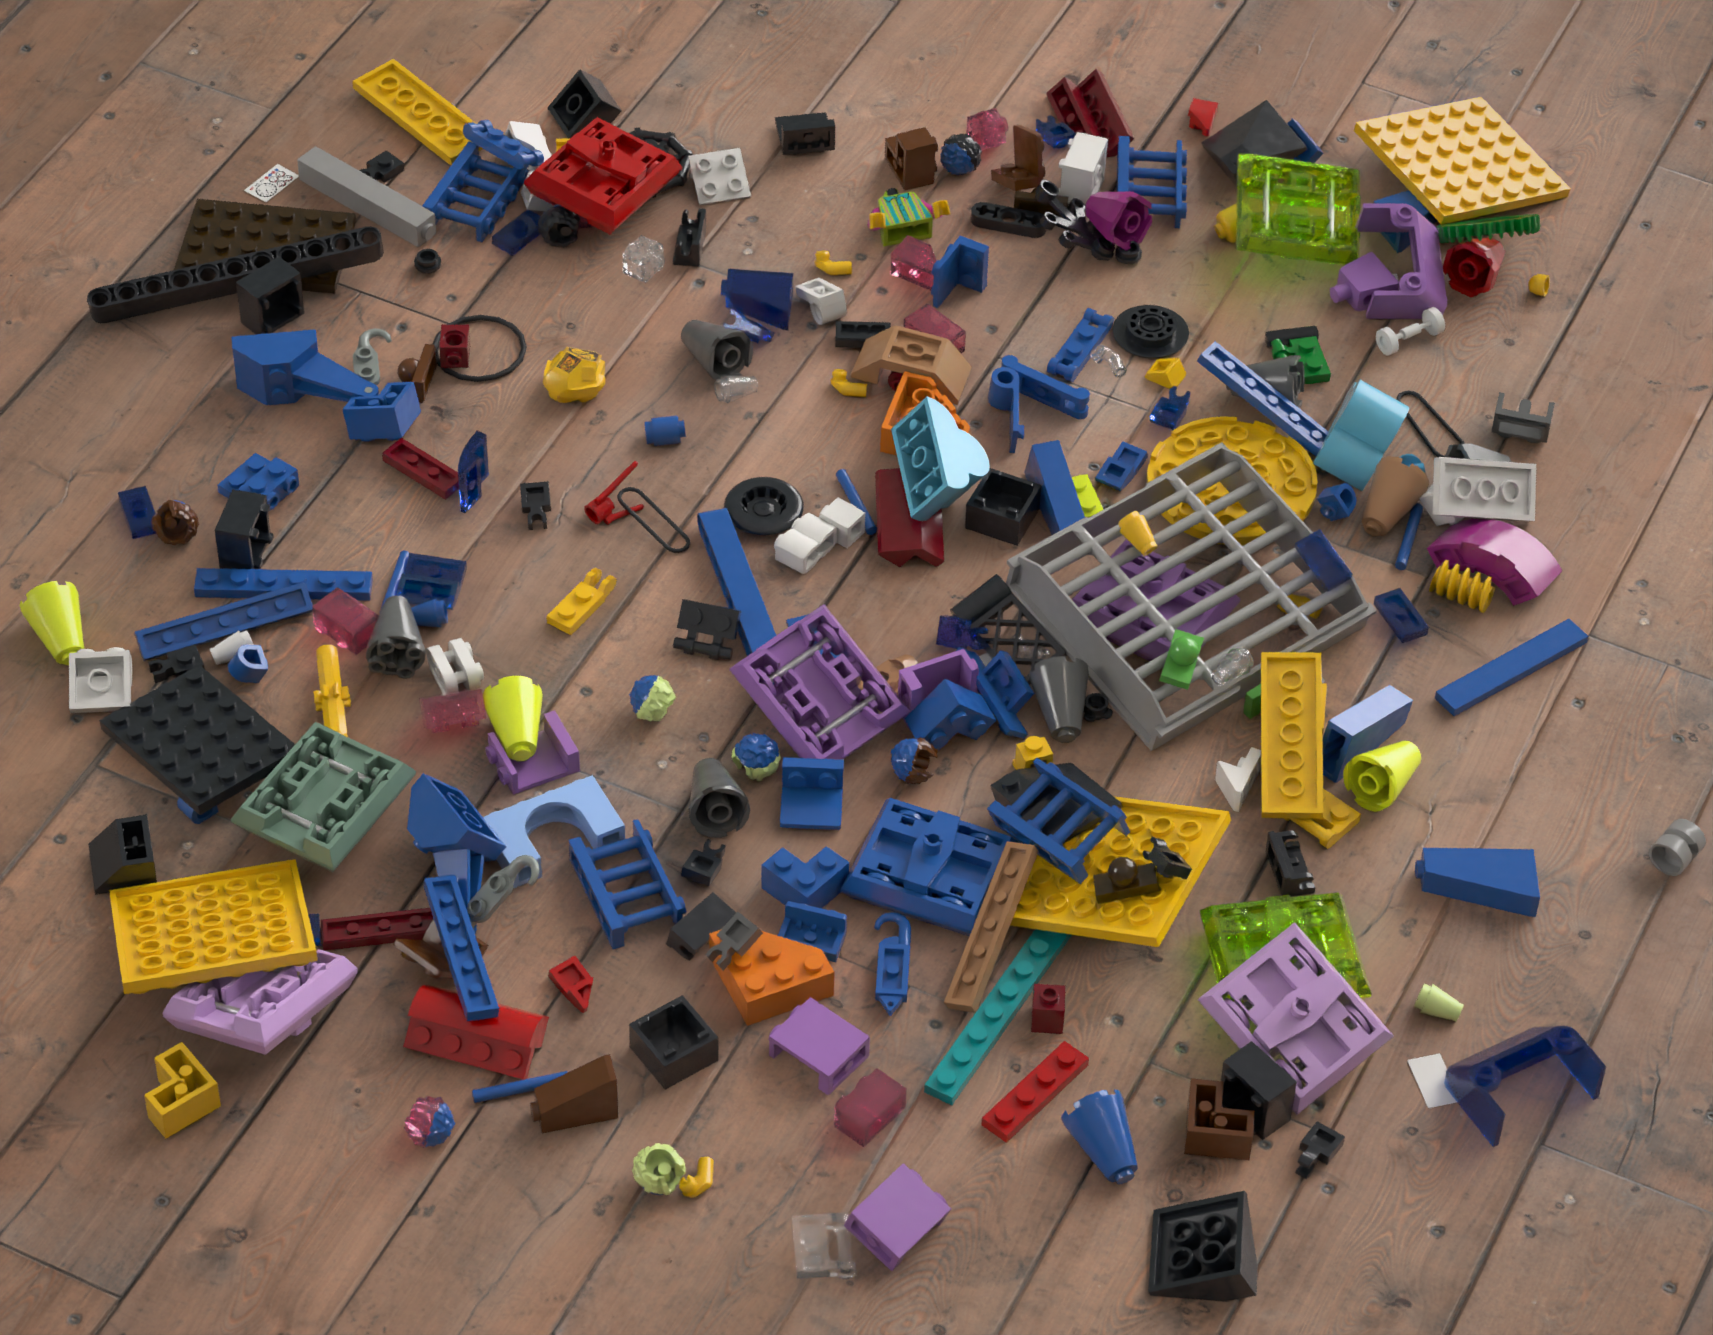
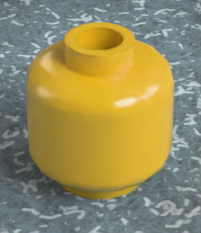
M1236 203L1217 214V224L1214 225V229L1220 239L1225 238L1230 243H1236L1252 234L1253 226L1256 222L1247 206L1243 207Z

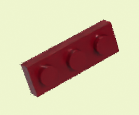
M400 438L382 452V458L385 463L445 500L465 485V478L462 474L403 438Z

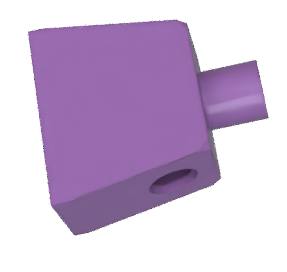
M1369 252L1340 268L1337 286L1330 288V297L1335 303L1347 300L1354 310L1363 311L1368 309L1374 291H1399V281L1373 252Z

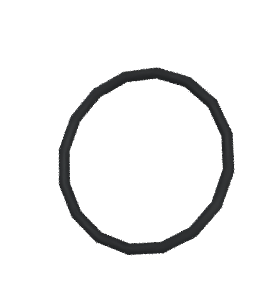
M473 315L459 318L447 325H459L464 322L484 320L497 322L510 328L519 337L521 350L518 359L509 368L496 374L484 376L464 375L449 368H441L437 350L440 341V330L433 342V345L436 347L437 365L445 373L460 380L474 382L496 380L511 373L523 361L527 350L523 333L513 323L496 316Z

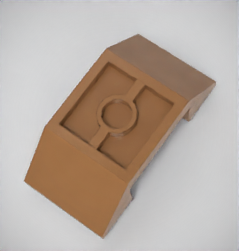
M894 325L865 340L852 370L851 378L878 384L884 369L904 373L905 371L928 376L935 381L937 389L942 396L946 395L952 404L958 405L972 366L949 339Z

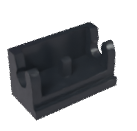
M685 209L682 213V225L679 226L673 265L700 267L706 236V209H698L696 220L689 219L688 210Z
M1293 830L1276 833L1270 831L1267 837L1265 852L1282 898L1315 893V885L1312 883L1314 878L1312 873L1308 872L1300 850L1299 841L1285 842L1288 839L1299 837L1297 832Z
M712 892L670 928L666 945L670 948L672 947L685 959L691 960L699 949L709 941V933L721 930L736 912Z

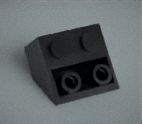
M147 814L115 819L88 844L95 895L109 893V890L157 882Z

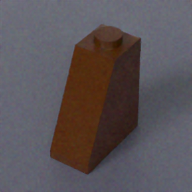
M610 1054L603 1055L534 1088L535 1102L530 1103V1110L533 1122L539 1121L542 1133L618 1119L617 1077Z

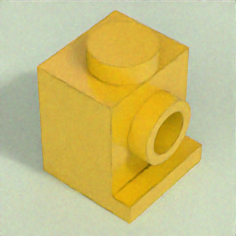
M1030 736L1024 742L1016 744V755L1012 764L1015 770L1030 768L1036 758H1039L1046 764L1049 762L1053 763V752L1045 737Z

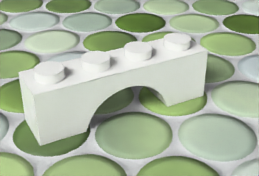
M509 121L504 135L520 141L521 145L531 151L540 150L544 155V162L552 156L539 124ZM529 165L527 169L530 172H528L527 177L539 166L533 167ZM523 185L521 195L527 210L547 211V209L553 207L552 204L532 195L526 186Z

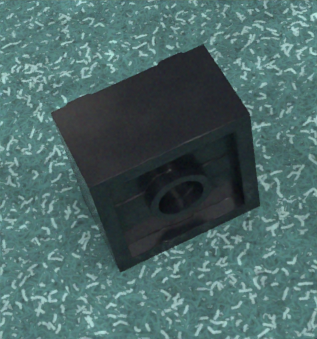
M281 257L274 259L236 282L241 323L254 334L273 333L304 314L300 272Z
M989 468L988 473L982 478L966 504L965 528L1018 546L1040 509L1042 485Z
M232 490L215 528L220 569L261 568L263 552L267 543H272L274 538L273 533H270L268 516L270 504H267L266 495Z
M683 995L629 1024L630 1048L665 1090L719 1061L718 1036Z
M1251 1041L1223 1061L1221 1081H1223L1222 1107L1254 1111L1253 1135H1257L1264 1140L1291 1120L1297 1081Z

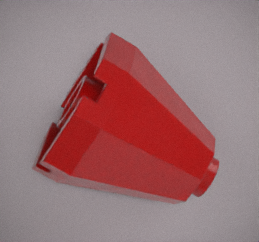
M1482 238L1481 241L1472 239L1471 242L1467 240L1450 247L1447 250L1443 263V272L1445 275H1449L1451 288L1470 298L1490 291L1495 285L1505 256L1504 247L1500 241L1494 238L1492 240Z

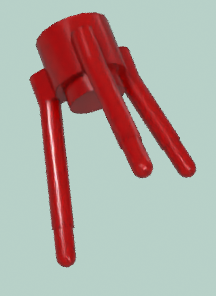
M634 461L599 496L584 506L587 517L593 523L599 524L604 521L609 525L614 520L630 514L626 509L613 514L612 510H614L615 506L608 496L638 466L637 461ZM639 504L637 506L630 508L634 512H637L639 510H642L644 508V505Z

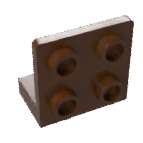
M1013 125L1015 164H1002L1001 168L991 170L992 181L1013 191L1037 188L1045 177V166L1042 159V152L1044 151L1043 138L1040 133L1022 125Z
M434 918L422 940H395L393 945L402 951L401 956L408 961L421 964L425 967L423 971L427 975L435 979H441V977L453 979ZM476 937L483 957L489 945Z

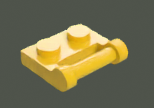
M1323 788V819H1283L1286 821L1292 820L1320 840L1319 843L1329 849L1360 822L1361 813Z

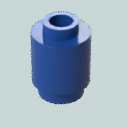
M678 415L651 418V421L645 422L647 444L654 443V446L681 443V437H686L684 420L679 421Z

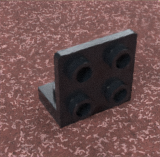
M825 112L775 118L783 155L835 150L834 119L828 120Z

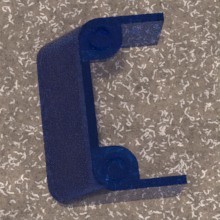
M1537 1026L1452 1064L1446 1071L1444 1084L1489 1143L1495 1147L1499 1145L1506 1114L1489 1093L1495 1091L1500 1086L1502 1079L1557 1055L1594 1100L1599 1098L1606 1065L1575 1029L1569 1026Z

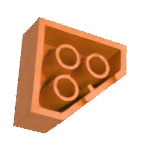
M904 371L881 426L880 452L897 455L891 428L926 397L941 403L953 416L958 429L970 434V425L965 419L961 420L956 413L954 405L946 395H941L937 389V384L931 377Z
M720 930L709 933V950L713 946L720 944L721 940L717 936ZM762 931L763 934L742 957L735 952L731 957L730 964L724 971L716 964L722 955L717 956L712 962L747 1026L791 1011L798 1005L802 1006L810 997L820 1001L834 996L835 972L822 949Z

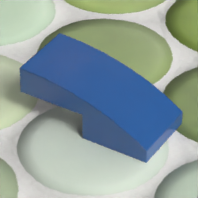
M1122 441L1113 457L1108 456L1096 475L1095 481L1119 491L1123 490L1148 458L1147 451Z

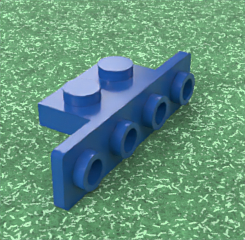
M964 649L970 659H974L978 665L979 675L976 677L978 692L983 696L992 714L999 721L998 726L1000 730L1007 736H1016L1024 739L1028 733L1016 714L1035 693L1010 654L1000 650L985 667L976 652Z

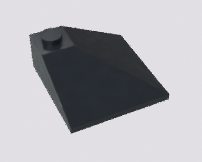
M1267 100L1201 142L1202 146L1241 193L1263 179V168L1266 165L1270 168L1271 174L1308 150L1306 145Z
M1073 763L1056 764L1065 777L1108 806L1112 807L1115 805L1120 809L1123 808L1119 800ZM1036 767L1014 770L991 784L994 799L1004 807L1007 805L1012 806L1040 777ZM1049 784L1020 814L1021 818L1026 822L1029 819L1033 820L1060 791ZM1070 799L1041 828L1042 833L1046 836L1049 834L1054 835L1081 805ZM1091 813L1062 844L1099 823L1102 819Z
M1245 1191L1153 1210L1148 1285L1150 1296L1224 1302L1257 1296L1258 1265L1248 1197Z

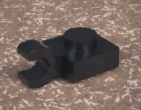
M1151 837L1150 841L1154 844L1151 852L1144 850V858L1152 861L1157 866L1156 871L1166 878L1172 879L1175 876L1187 879L1192 871L1188 863L1179 853L1171 851L1165 840Z
M1317 1121L1300 1143L1299 1150L1303 1151L1298 1159L1297 1163L1300 1166L1296 1169L1295 1173L1307 1179L1318 1161L1328 1165L1343 1146L1345 1136Z

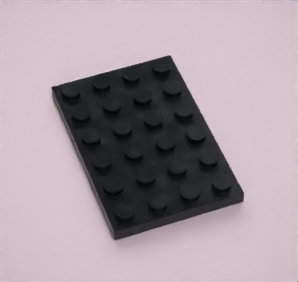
M200 665L164 683L148 694L139 697L130 703V707H122L99 720L101 730L199 815L266 778L295 745Z

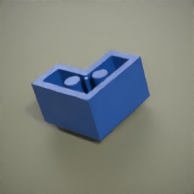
M414 382L387 383L378 396L352 397L342 409L350 440L361 439L364 442L383 438L394 441L402 438L421 413Z
M944 679L904 718L915 739L924 738L938 751L957 732L977 740L996 721L982 695L947 679Z
M827 846L807 863H804L782 847L761 865V888L784 905H786L787 901L822 909L841 893V887L849 873V862Z

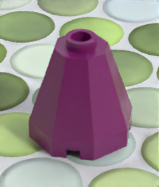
M1132 191L1097 192L1090 196L1085 205L1087 218L1108 241L1123 250L1131 248L1128 246L1131 244V241H1135L1138 244L1141 243L1152 224V216L1148 214V208L1152 210V203Z

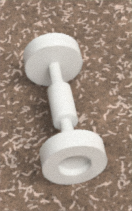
M1435 307L1424 310L1422 313V324H1412L1401 329L1398 334H1395L1389 327L1378 330L1376 332V342L1379 349L1387 356L1396 353L1399 349L1398 339L1402 338L1405 340L1421 333V329L1424 328L1433 336L1442 333L1445 330V321L1441 312Z

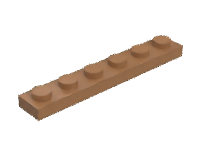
M1006 842L944 1000V1004L948 1009L976 1013L1037 857L1038 850L1035 845Z

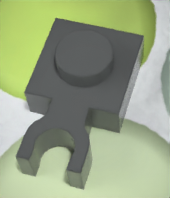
M737 911L717 934L721 940L720 944L713 946L705 955L712 962L717 956L722 955L716 964L724 971L730 964L732 955L736 952L742 957L763 932Z

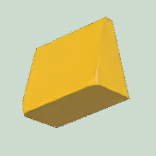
M1180 358L1157 359L1146 373L1145 378L1174 390L1185 378L1186 371Z

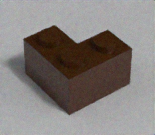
M926 127L885 138V160L904 191L934 184V172H937L935 152L938 151V144L936 138L930 135Z
M1191 1078L1187 1104L1184 1154L1250 1160L1254 1111L1222 1108L1223 1081Z

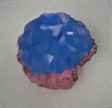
M418 1097L416 1103L411 1108L410 1115L404 1121L406 1124L404 1129L408 1133V1137L413 1140L415 1145H420L423 1148L443 1144L447 1137L451 1135L452 1129L455 1126L452 1111L441 1097Z

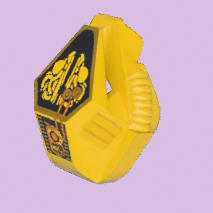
M566 347L553 360H548L544 370L543 385L548 390L550 398L560 403H569L576 400L587 402L595 398L604 387L606 381L605 361L601 359L602 356L594 351Z

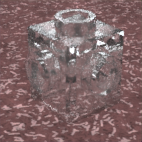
M642 235L633 243H630L623 252V273L644 283H647L656 272H660L665 264L663 244Z

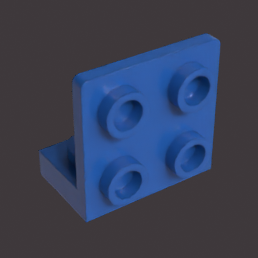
M960 235L954 244H950L947 247L945 255L941 260H937L932 268V275L934 276V284L931 289L933 307L939 308L957 284L981 293L987 287L989 246Z
M783 757L780 827L841 829L844 760Z

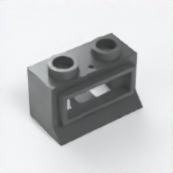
M1499 392L1491 432L1498 433L1503 438L1514 436L1524 438L1530 443H1547L1555 403L1549 402L1546 417L1530 414L1532 403L1527 399L1521 400L1519 411L1502 408L1505 393Z

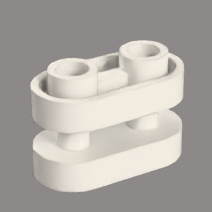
M462 638L451 640L448 642L449 651L443 652L440 645L426 648V657L430 670L445 697L458 694V684L463 683L467 690L481 686V680L484 679L483 669L479 662H474L469 642L464 643ZM450 662H453L457 672H453L449 664Z

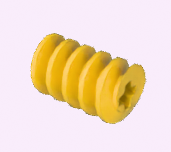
M1446 559L1437 568L1431 581L1429 592L1434 591L1435 588L1439 596H1443L1447 592V598L1452 601L1458 596L1459 604L1464 605L1468 601L1469 608L1475 609L1479 605V611L1484 613L1489 607L1495 591V587L1491 586L1492 577L1488 576L1484 582H1481V573L1477 572L1473 578H1470L1469 568L1460 574V565L1456 564L1450 570L1448 569L1449 560Z

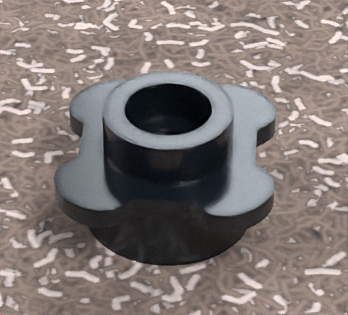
M1092 693L1085 699L1084 719L1086 721L1094 722L1102 718L1109 719L1112 717L1113 711L1108 708L1106 696L1100 693Z

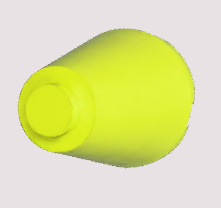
M51 581L31 589L26 594L27 600L24 604L22 601L20 602V610L56 662L69 665V653H77L78 650L84 649L79 594L76 586L71 582L65 581L66 585H58L57 581Z
M508 676L499 679V684L493 688L489 685L484 690L482 695L483 706L507 756L512 760L526 761L535 754L537 748L543 699L542 689L539 684L538 686L533 684L532 679L528 677Z
M1400 741L1358 754L1344 767L1343 780L1347 791L1352 790L1357 797L1354 801L1358 805L1370 811H1381L1391 806L1420 765L1421 753L1412 742Z

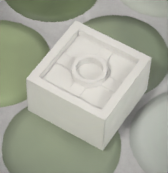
M1077 132L1075 138L1069 140L1068 147L1070 149L1067 156L1059 162V168H1062L1061 188H1058V196L1069 197L1068 204L1073 198H1077L1086 205L1090 196L1099 192L1105 178L1108 139Z

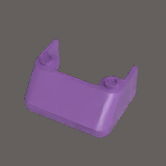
M1363 203L1355 227L1356 232H1409L1414 272L1406 273L1401 277L1399 291L1373 292L1366 312V319H1422L1423 311L1431 307L1437 308L1443 315L1447 307V297L1436 227L1409 204Z

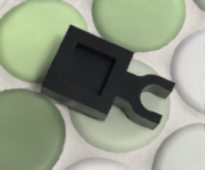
M386 150L366 162L367 169L360 170L375 180L380 179L385 183L404 171V162Z
M549 481L520 484L522 513H529L527 518L529 530H533L532 523L535 520H541L543 522V529H548L545 512L551 511Z
M196 645L167 652V660L157 659L148 662L150 673L153 672L155 683L164 681L172 675L176 678L198 665L204 668V663Z
M707 839L703 846V852L693 850L682 866L681 876L710 886L721 870L726 845L722 844L719 849L714 850L710 848L711 840Z

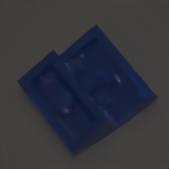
M476 431L469 439L462 451L458 464L460 509L463 513H466L482 497L481 483L489 476L487 435L480 431Z
M409 553L405 573L401 574L396 595L402 596L407 599L408 603L416 605L435 598L438 601L444 600L446 608L453 610L463 585L467 563L462 560Z

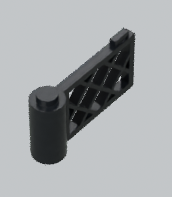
M997 574L950 609L952 615L949 617V620L958 631L964 629L991 659L997 655L998 645H1014L1012 659L1015 664L1031 665V671L1033 672L1035 670L1034 665L1044 660L1038 659L1039 647H1052L1056 653L1051 657L1067 656L1063 648L1017 599L1007 584ZM1012 605L1019 610L1018 620L1002 619L1003 612ZM986 625L996 626L994 638H983L978 631ZM1001 626L1016 627L1015 639L1000 638ZM1034 627L1036 629L1035 640L1020 639L1021 628ZM1019 646H1034L1032 659L1017 658ZM1028 674V675H1027L1026 677H1024V678L1026 679L1027 683L1030 685L1031 682H1030V678H1029V674Z

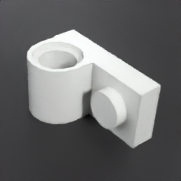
M821 278L795 286L797 296L810 303L811 312L817 324L823 325L847 315L843 289Z

